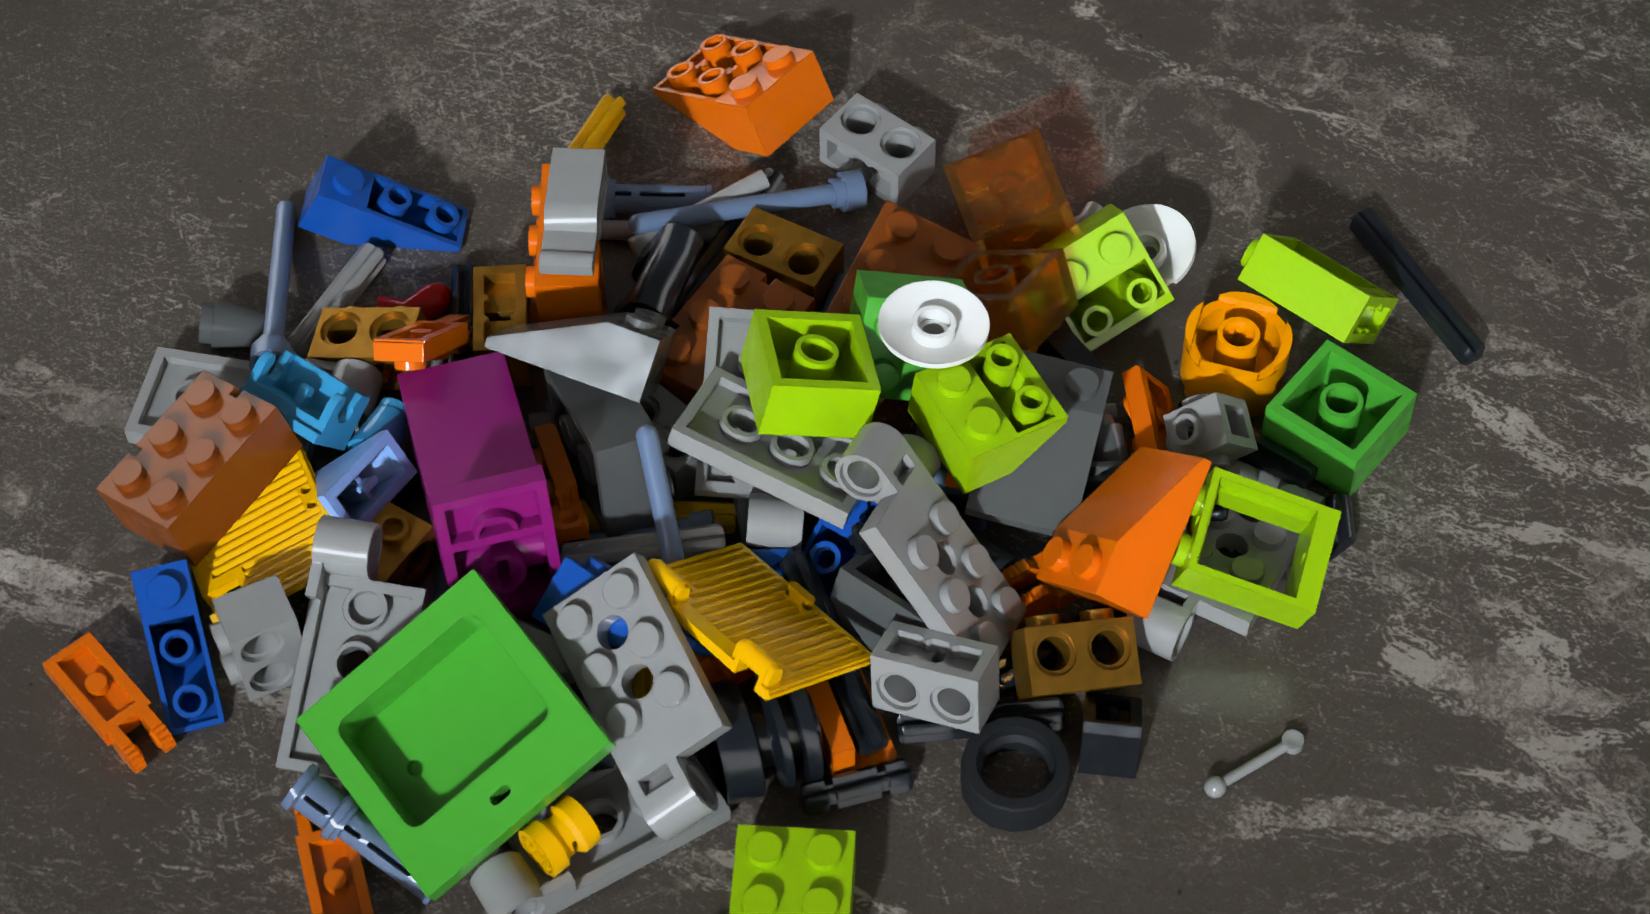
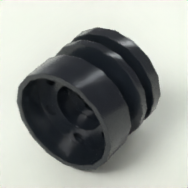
M753 672V699L745 701L740 688L732 678L710 684L733 727L705 746L718 789L728 806L764 796L766 790L764 768L772 766L778 780L785 789L795 787L796 784L794 760H796L804 780L808 783L823 778L822 733L815 706L805 688L765 701L754 691L759 676Z

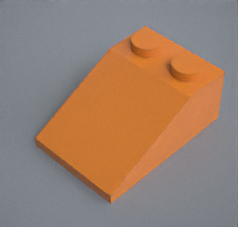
M1141 446L1057 526L1053 538L1046 544L1043 550L1042 564L1036 579L1084 602L1105 608H1113V610L1148 619L1212 462L1203 457Z

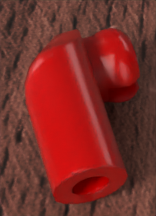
M441 282L429 283L406 299L380 295L375 307H421L426 320L434 321L449 309L451 290L446 284Z

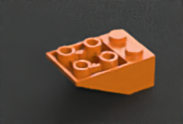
M716 34L705 39L696 53L685 62L671 67L667 72V77L652 88L656 96L734 149L766 157L771 155L834 101L812 50L761 42L755 39L733 37L725 34Z
M542 164L541 185H532L531 189L532 215L539 216V218L536 219V225H529L528 231L529 255L536 256L533 260V266H526L525 273L526 296L531 298L530 324L607 314V302L601 249L598 241L593 276L540 274L539 254L544 233V205L550 164Z

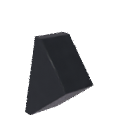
M1085 692L1078 773L1135 779L1142 736V698Z

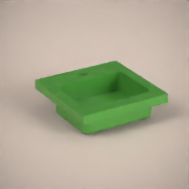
M472 569L295 720L426 897L434 901L439 899L617 747L495 591L475 569ZM510 790V794L497 804L498 800Z

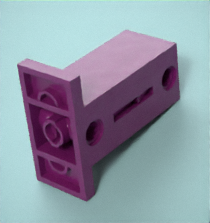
M494 352L397 374L413 452L448 590L472 569H475L483 576L516 619L527 621L550 631L549 627L531 615L560 567L561 561L546 478L542 465L536 464L505 355Z

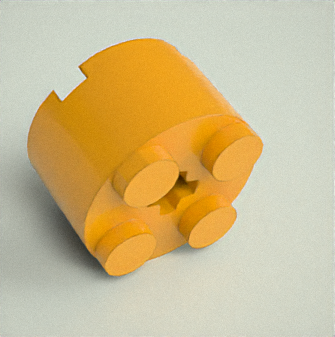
M1232 291L1219 294V298L1216 301L1204 305L1203 301L1197 305L1187 319L1180 363V375L1185 387V395L1193 396L1218 392L1246 400L1250 417L1259 416L1264 413L1266 406L1284 386L1293 337L1288 320L1287 324H1285L1277 314L1278 308L1271 301L1247 292Z

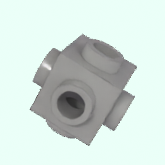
M1218 392L1197 394L1184 399L1181 402V408L1163 415L1167 431V450L1203 457L1211 461L1212 463L1207 475L1214 467L1227 471L1231 467L1230 462L1258 450L1246 400Z

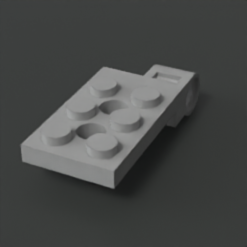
M709 307L703 383L715 366L745 380L740 356L754 310ZM737 424L733 426L738 431L751 432L744 426ZM784 448L782 450L784 453L790 456H801L799 453L791 449ZM697 459L696 496L749 500L746 547L760 549L793 548V551L801 550L804 510Z
M157 347L124 429L128 443L137 444L203 370L236 386L238 390L240 387H244L251 374L249 361ZM305 358L370 397L353 432L356 433L376 409L385 382L383 374L373 365L357 359H342L338 362ZM299 435L308 459L311 461L316 444Z
M717 366L714 367L671 429L667 441L668 445L841 529L844 528L860 501L847 494L840 487L835 477V466L854 438L758 434L746 381ZM736 424L748 428L751 432H741L734 429L733 426ZM904 434L903 437L934 478L940 468V458L935 447L922 437ZM784 448L791 449L799 453L801 456H790L784 453L782 450ZM881 499L876 500V501H873V502H875V503L878 504Z
M872 422L862 426L835 466L836 480L847 494L855 499L867 502L881 499L859 534L929 629L999 646L1000 657L1010 640L1009 632L1016 630L1027 608L903 435L890 425L880 422Z
M1237 459L1230 462L1231 467L1227 470L1229 472L1323 505L1325 497L1305 488L1302 489L1296 485L1288 484L1270 473ZM1229 509L1227 520L1210 521L1199 564L1275 590L1294 557L1299 534L1262 520L1257 523L1249 522L1239 515L1241 513ZM1187 522L1186 527H1185V529H1184V532H1185V533H1186V529H1187L1188 522ZM1229 547L1238 550L1242 555L1236 558H1229L1222 555L1217 549ZM1170 564L1148 619L1130 614L1126 615V617L1133 616L1137 646L1171 662L1177 658L1193 625L1195 614L1246 637L1259 617L1250 612L1171 585L1176 565Z
M323 515L317 524L312 545V563L305 596L310 601L275 766L278 769L304 773L311 764H314L320 768L319 776L339 779L295 720L345 678L342 673V662L350 652L363 650L370 657L428 606L430 592L426 589L376 581L383 546V528L380 523Z
M633 553L544 613L543 617L591 714L617 746L611 751V754L642 816L660 838L669 841L718 809V798L710 781L695 763L686 758L733 727L645 557ZM623 618L628 626L627 639L621 647L612 649L607 640L608 630L616 620ZM648 667L653 675V686L645 697L638 699L633 693L632 681L639 670Z
M692 754L686 759L695 763L706 775L715 790L719 807L716 811L673 839L665 841L645 821L617 764H615L613 769L586 772L528 823L532 820L542 821L546 817L549 818L551 805L564 795H569L577 800L591 817L598 814H607L616 819L615 827L611 831L601 834V841L586 853L575 851V854L570 858V865L555 878L546 875L528 856L519 840L518 830L507 840L513 851L498 854L484 862L473 873L470 879V886L487 914H556L731 820L730 807L696 756Z

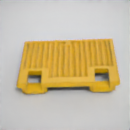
M295 433V435L297 436V438H298L299 441L301 442V440H300V438H299V435H298L297 433ZM303 446L196 567L190 564L201 595L212 609L213 614L210 615L212 624L218 622L212 599L227 594L228 591L239 585L242 588L277 574L287 597L307 587L312 563V545L315 530L320 518L323 515H329V513L317 498L316 475Z
M742 542L669 564L656 558H652L647 562L661 590L666 594V600L679 625L732 672L736 673L748 668L754 671L759 676L754 691L765 701L870 665L871 652L814 604L815 597L799 583L794 581L789 583Z

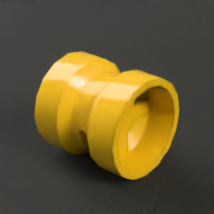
M564 795L551 805L549 818L546 817L542 821L532 820L518 832L519 840L528 856L546 875L555 878L570 865V858L575 854V851L586 853L601 841L600 831L592 817L577 800L569 795Z

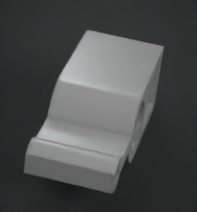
M553 147L544 205V233L539 254L540 274L593 276L597 241H600L608 187L605 149Z

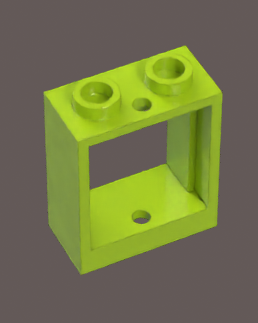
M1263 233L1260 239L1256 238L1250 243L1241 259V265L1244 268L1238 277L1239 281L1343 343L1373 344L1399 300L1397 297L1295 237Z
M1214 467L1205 478L1191 512L1186 533L1183 532L1171 564L1176 565L1171 585L1298 629L1316 613L1342 511ZM1215 504L1299 534L1284 594L1199 564Z

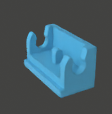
M268 350L265 351L257 360L245 386L240 387V393L244 390L276 406L290 428L313 444L344 451L370 397L289 350L283 351L276 361L273 372L268 375L270 368L275 362L276 355Z

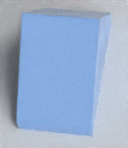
M388 429L382 430L316 471L317 498L330 516L371 522L383 507L413 478L417 470Z

